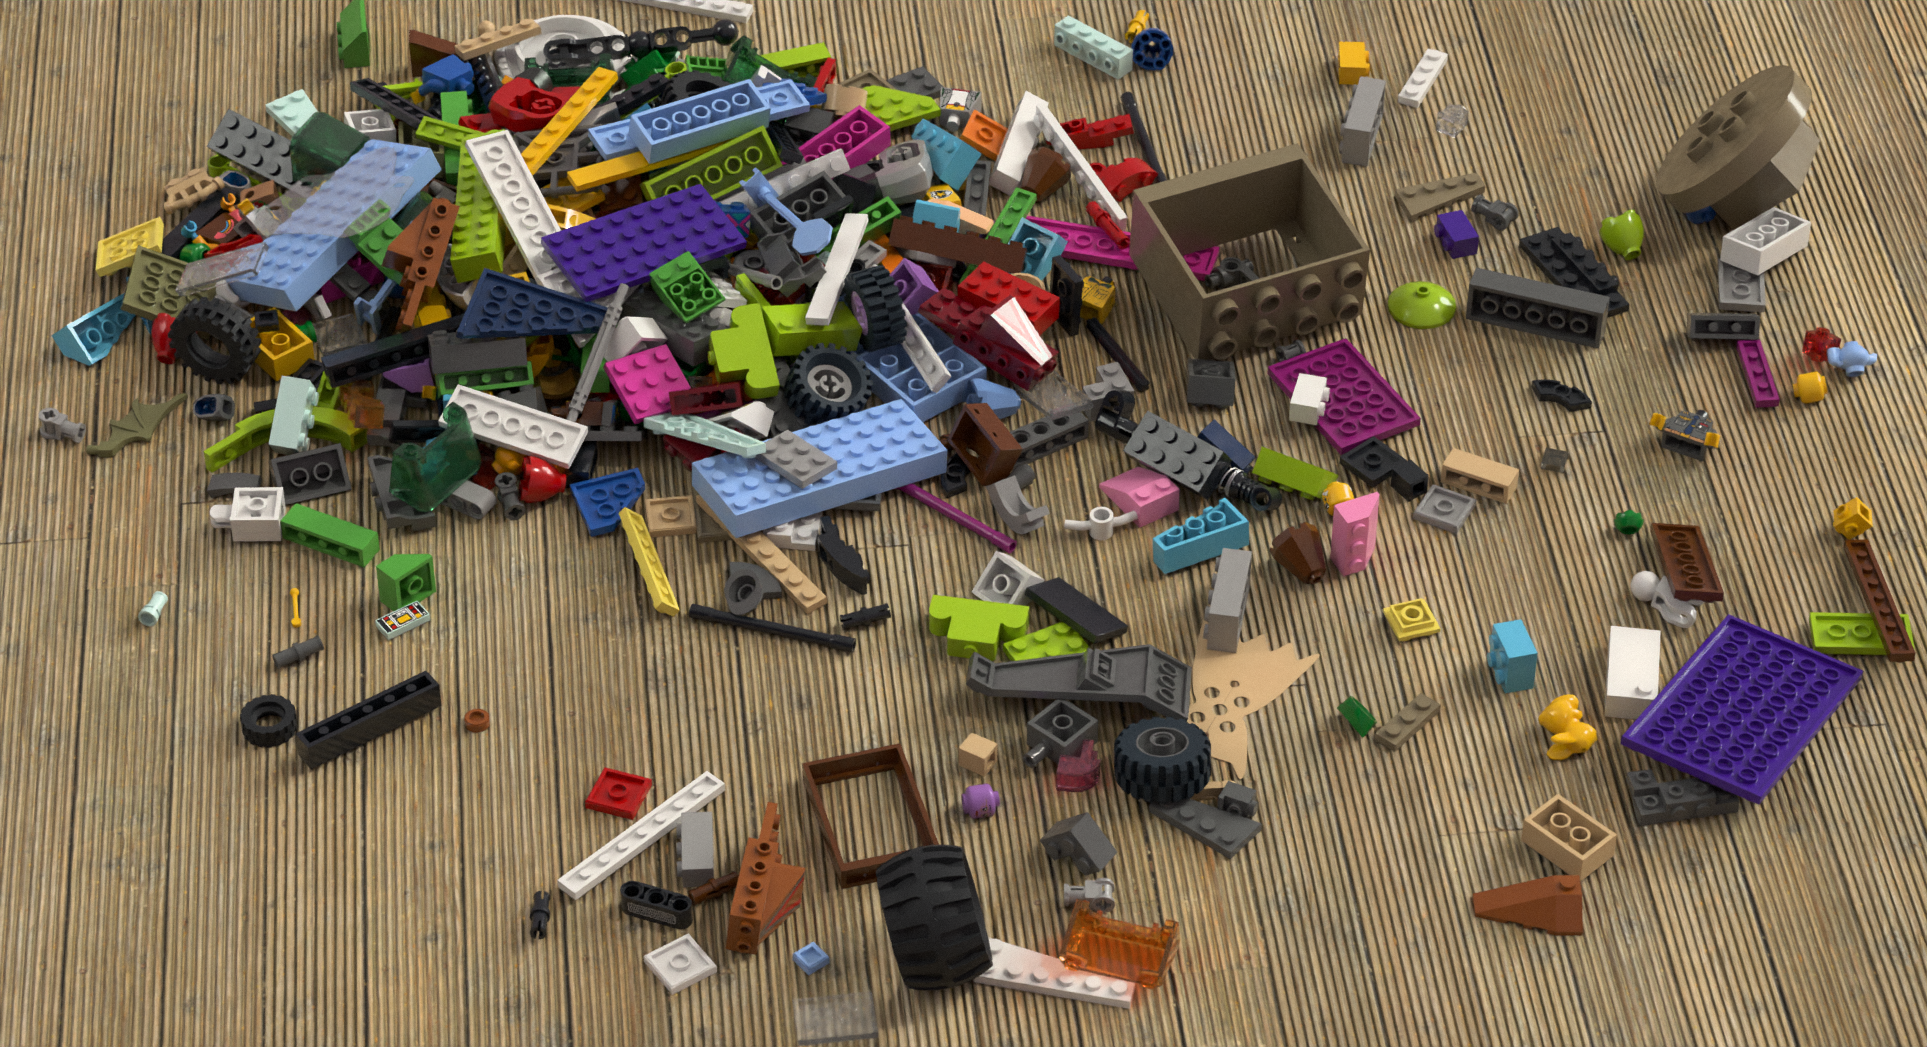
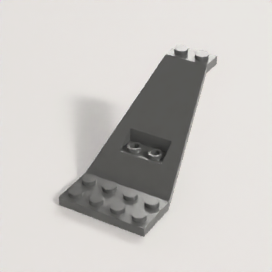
M1150 644L1098 650L1097 648L1092 650L1088 648L1083 653L994 663L974 652L969 659L966 685L977 693L996 697L1142 703L1148 710L1164 715L1165 718L1173 717L1175 720L1184 719L1187 721L1189 718L1192 667Z

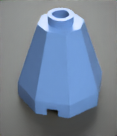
M981 378L970 379L965 382L962 402H967V404L987 403L999 419L1016 414L1017 409H1020V396L1013 389Z

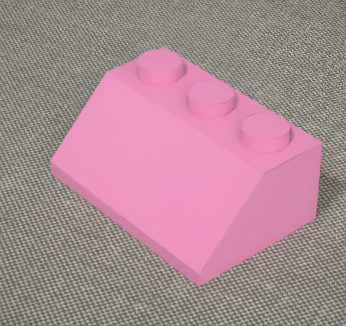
M1378 492L1334 505L1330 559L1343 576L1365 570L1375 549L1379 507Z

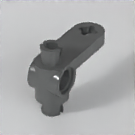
M1227 257L1221 261L1219 266L1212 269V274L1205 276V283L1210 289L1216 286L1223 289L1260 278L1253 272V263L1248 258L1241 261L1235 257Z

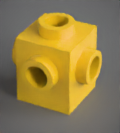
M1857 497L1833 510V526L1839 534H1843L1848 540L1863 534L1866 530L1873 527L1872 511Z

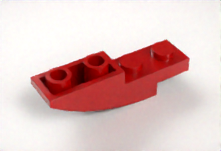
M1130 114L1119 115L1087 124L1086 117L1060 123L1077 149L1114 146V138L1134 134ZM1046 140V144L1053 146L1050 141Z

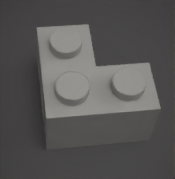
M1118 362L1096 367V383L1082 386V408L1090 422L1096 421L1103 399L1109 391L1126 390L1134 396V389Z

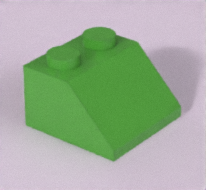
M394 554L376 566L380 602L392 611H396L415 601L421 602L436 592L433 557L430 554Z

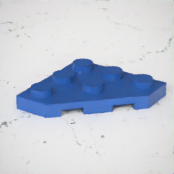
M638 468L570 484V492L591 537L615 531L621 523L619 512L624 507L631 509L645 491V482Z

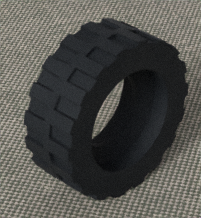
M275 694L261 695V697H255L252 701H248L241 710L242 733L244 738L250 741L252 745L255 744L258 747L267 748L280 746L282 743L288 742L291 737L293 738L295 731H297L295 706L291 704L289 699H285L283 696H276ZM265 716L281 717V722L273 726H259L256 723L258 719Z

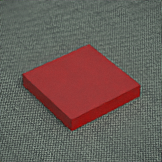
M604 767L585 801V808L633 820L652 786V779Z

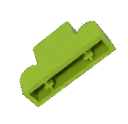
M760 303L738 306L731 313L729 329L711 332L708 344L710 350L708 351L709 364L714 366L716 379L719 383L745 379L744 391L753 399L778 396L780 384Z
M933 595L929 607V630L936 636L947 635L948 656L970 659L972 654L976 652L990 661H995L1000 641L1003 640L1006 643L1025 636L1029 627V606Z

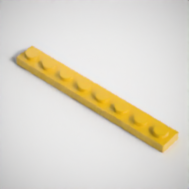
M598 67L521 153L532 176L618 80L617 72Z

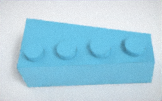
M924 118L917 124L911 136L913 140H924L933 170L939 179L957 191L982 154L961 139Z
M1226 498L1219 500V505L1216 507L1209 506L1203 509L1202 515L1196 518L1191 516L1185 520L1184 525H1175L1152 538L1153 562L1164 574L1217 557L1222 554L1223 548L1239 549L1249 545V521Z

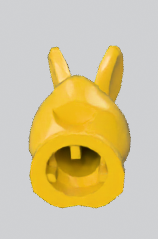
M1573 694L1555 698L1538 718L1541 726L1549 732L1556 734L1550 739L1555 744L1549 748L1546 754L1551 760H1564L1573 753H1586L1597 741L1596 729L1587 723L1579 721L1583 714L1581 710H1577L1579 701Z

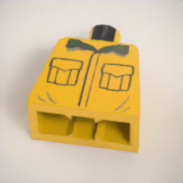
M1087 276L1083 279L1084 288L1082 289L1080 317L1086 320L1095 317L1103 324L1115 304V284L1110 277H1104L1102 280Z

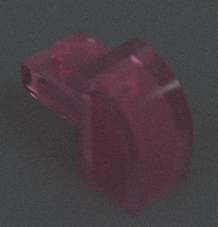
M1084 739L1081 757L1060 755L1056 779L1057 791L1083 792L1093 788L1098 783L1101 759H1098V751H1094V740Z

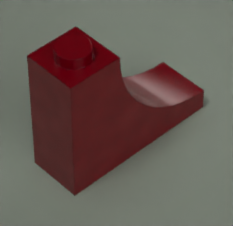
M742 380L723 383L716 382L695 388L669 391L672 415L742 407L745 402Z

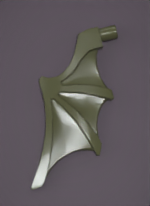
M180 393L168 402L154 405L141 404L138 398H136L132 402L131 411L119 421L110 420L109 426L112 429L110 439L108 441H101L99 445H87V454L98 455V457L104 458L113 457L125 445L138 440L151 441L159 423L172 410L188 399V394Z

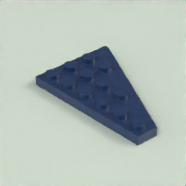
M484 268L457 330L456 337L466 339L594 334L599 332L608 307L590 301L585 302L583 299Z

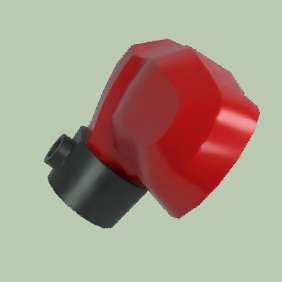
M531 67L515 76L513 80L497 90L491 98L488 107L495 124L513 132L521 133L543 130L568 102V97L561 93L551 92L553 83L549 75L541 68Z

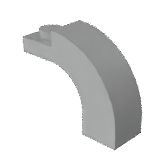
M1015 475L986 486L995 509L1011 530L1018 534H1025L1045 526L1042 517L1050 514L1047 505L1038 508L1032 507L1023 496Z

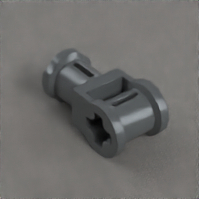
M1480 194L1477 195L1471 206L1472 212L1486 216L1485 221L1492 224L1497 230L1506 229L1508 223L1516 220L1519 216L1518 209L1512 203H1504L1498 199L1493 203Z
M504 472L495 478V485L499 488L497 497L503 505L505 517L510 520H517L525 514L526 509L519 500L515 475Z

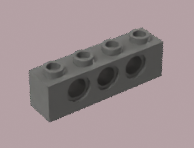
M1071 405L1011 431L1012 436L1023 448L1012 471L1017 465L1032 463L1088 438L1089 420L1074 405Z

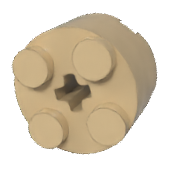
M826 84L824 93L827 94V100L825 103H822L821 110L833 112L834 116H837L836 120L842 118L859 105L866 108L868 93L866 90L849 86V88L842 87L841 84Z

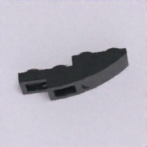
M830 516L820 517L818 553L830 572L843 584L861 595L867 594V584L870 583V576L868 570L863 569L860 553L856 554L853 545L846 546L844 540L839 539L837 524L833 525Z

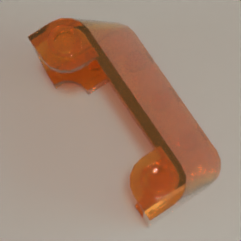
M1076 899L1059 953L1060 961L1064 964V967L1070 971L1081 970L1141 984L1148 989L1162 986L1179 947V922L1166 919L1163 927H1159V923H1153L1152 928L1103 917L1102 910H1097V913H1094L1089 909V901Z

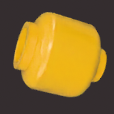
M1817 371L1798 375L1797 383L1793 384L1795 398L1800 397L1801 402L1804 404L1822 401L1825 394H1828L1825 375L1821 376Z

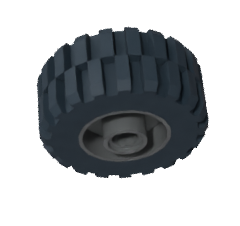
M1152 717L1150 720H1139L1137 724L1132 723L1126 729H1123L1115 740V780L1125 793H1131L1133 798L1138 800L1141 798L1145 802L1152 803V801L1159 802V804H1166V802L1170 801L1173 803L1180 802L1184 798L1186 800L1190 799L1194 793H1200L1210 780V740L1202 729H1199L1194 723L1189 724L1184 719L1175 720L1173 717Z

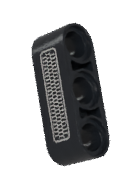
M627 881L620 888L621 908L625 914L674 929L682 930L691 926L693 922L692 902L688 896L638 881Z

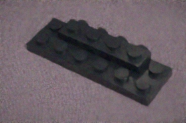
M1555 227L1520 239L1519 247L1554 285L1610 297L1607 318L1629 311V303L1617 291L1619 287L1618 278L1615 275L1610 276L1606 265L1603 262H1597L1594 252L1591 249H1585L1579 236L1574 237L1571 232L1564 234L1559 227Z

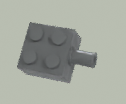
M1056 699L1027 722V745L1032 747V749L1023 755L1025 764L1034 768L1036 764L1047 757L1061 767L1066 768L1098 742V720L1067 700Z

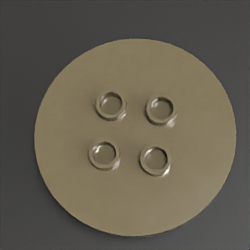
M1787 65L1765 69L1735 86L1697 118L1675 143L1658 172L1656 179L1657 190L1677 211L1682 213H1690L1711 206L1732 230L1800 192L1820 143V139L1802 121L1812 99L1810 87Z

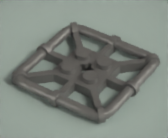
M602 124L576 126L568 136H582L573 141H563L533 175L535 182L537 180L551 179L550 188L540 189L543 197L555 199L558 196L598 192L602 189V185L577 192L573 186L558 187L559 178H567V172L579 169V163L596 162L597 164L605 161L598 150L580 153V149L591 142L588 137V129L602 126ZM542 130L516 132L513 135V140L518 150L521 145L528 147Z

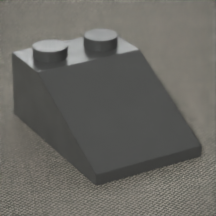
M1188 358L1187 402L1198 407L1205 406V404H1214L1216 408L1233 406L1236 382L1234 362Z

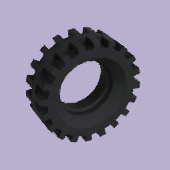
M202 297L199 301L195 298L184 306L170 326L171 330L168 333V338L172 340L169 345L170 348L176 349L174 353L176 359L181 358L184 361L182 366L192 368L195 376L201 374L205 376L204 380L208 382L211 379H215L217 384H222L224 380L228 384H233L235 379L237 381L242 379L257 359L261 351L258 348L261 344V339L256 338V335L259 333L257 328H251L250 326L252 320L241 316L243 311L239 308L235 311L230 308L231 303L226 301L225 304L219 303V298L215 297L212 301H208L207 297ZM196 331H205L219 338L227 347L230 355L221 354L208 347L199 338Z

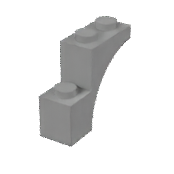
M613 102L592 109L577 126L606 125L621 121L616 103ZM582 135L569 136L564 141H573ZM592 141L580 149V153L590 152L593 146ZM590 162L579 163V168L590 166Z

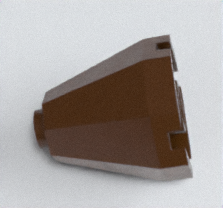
M1040 147L1037 151L1033 149L1027 158L1021 189L1035 193L1037 195L1036 202H1039L1067 184L1071 178V166L1068 162L1064 164L1061 161L1063 157L1058 152L1046 147Z
M1303 522L1299 524L1301 528L1289 527L1273 539L1272 546L1274 548L1270 547L1269 551L1278 563L1303 583L1316 584L1323 579L1326 571L1320 533L1315 525Z

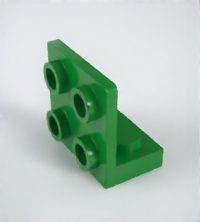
M654 50L621 74L629 86L625 91L629 90L631 86L647 80L653 74L660 73L663 76L666 74L665 67L667 64L658 50Z

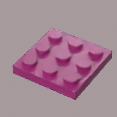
M666 344L606 362L603 367L634 424L644 422L646 417L671 412L669 391L691 388Z

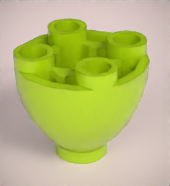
M1627 210L1623 215L1615 218L1607 217L1601 222L1602 227L1599 234L1610 250L1624 256L1625 260H1633L1640 256V247L1644 238V227L1640 215L1636 214L1635 210Z

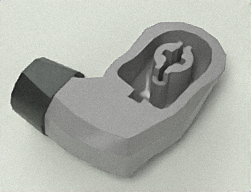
M924 140L906 141L887 148L879 154L882 169L876 173L873 172L859 178L878 185L872 205L889 196L894 204L911 203L917 199H923L930 188L933 177L932 164Z

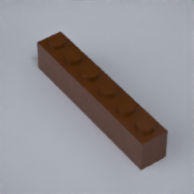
M900 215V219L894 218L888 242L890 246L920 251L977 266L984 261L1012 274L1022 273L1027 248H1023V243L1010 240V244L1001 243V238L988 235V239L979 238V233L966 230V234L957 233V228L944 225V229L935 228L936 223L922 220V224L913 223L914 218Z

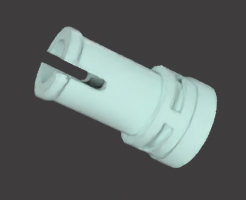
M156 591L153 594L149 603L138 614V619L142 624L154 626L157 623L161 614L160 611L168 601L167 595L160 591Z

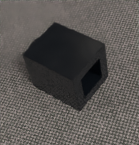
M1410 459L1392 468L1390 486L1409 502L1427 493L1428 474Z

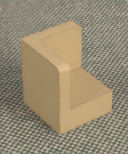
M971 733L958 748L959 766L985 777L997 762L998 743Z

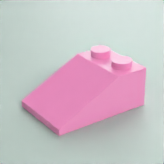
M1136 467L1099 484V488L1125 514L1133 510L1137 513L1138 519L1133 522L1139 528L1179 510L1180 489L1166 475L1148 469Z

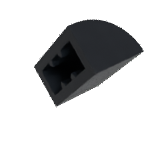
M583 441L570 468H566L565 488H570V484L593 479L598 461L597 441Z

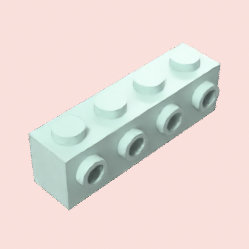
M1069 15L1055 24L1054 46L1118 80L1132 71L1133 49Z

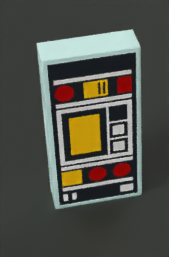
M415 601L375 620V624L378 630L390 640L430 621V614L418 601Z

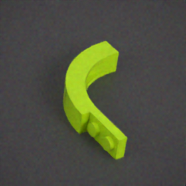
M313 406L314 425L312 429H309L307 437L324 439L336 444L341 443V446L351 453L368 443L367 423L339 410ZM275 409L253 415L236 423L235 433L204 450L206 469L213 473L251 449L269 442Z

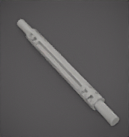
M620 283L613 303H610L568 407L570 411L566 420L576 422L578 414H581L622 312L623 308L621 305L629 288L626 284Z

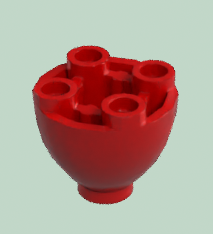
M159 313L157 318L154 319L151 328V339L157 352L156 358L164 364H173L176 359L174 356L176 349L170 348L169 343L172 339L168 338V333L171 330V324L176 318L166 313Z
M534 456L523 457L522 471H524V480L519 481L518 487L520 500L524 503H537L545 501L557 493H564L566 474H561L552 464Z

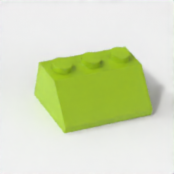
M1261 447L1252 471L1253 474L1259 475V481L1271 485L1272 481L1280 483V489L1291 493L1293 489L1302 491L1300 496L1314 501L1315 497L1322 499L1324 489L1327 488L1328 484L1336 482L1339 476L1328 470L1265 447Z

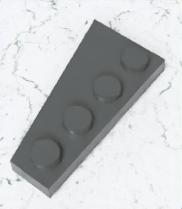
M1184 798L1180 802L1173 803L1170 801L1166 802V804L1152 801L1149 804V812L1229 859L1234 857L1262 829V823L1192 799L1186 800Z

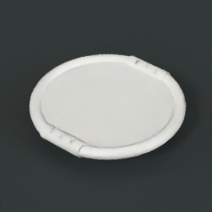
M556 15L536 19L534 21L540 25L542 34L499 48L493 56L499 76L504 78L506 75L514 79L515 76L527 69L537 67L543 69L549 75L553 88L582 86L598 67L617 72L618 80L610 89L621 82L622 77L619 74L624 69L623 64L631 58L627 55L618 60L583 64L569 69L548 68L543 48L551 40H579L611 35L625 36L623 32H620L606 22L578 15ZM621 43L613 46V49L616 51L624 48V45ZM595 46L591 51L598 54L602 52L603 48Z

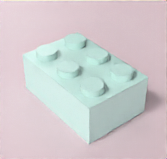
M288 376L281 377L269 439V446L275 453L292 455L309 450L310 438L307 436L309 429H312L314 425L312 410L313 406H317L319 392H316V388L310 380Z

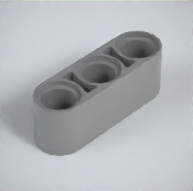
M443 472L427 487V492L434 501L478 520L482 519L497 504L496 496L490 490L449 472Z

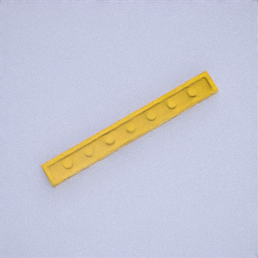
M732 139L649 164L641 151L569 171L567 172V179L578 192L695 158Z

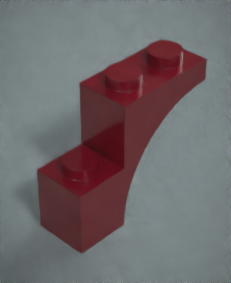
M738 428L734 429V431L742 433ZM669 434L663 437L664 450L673 458L677 456L689 472H692V462L727 452Z

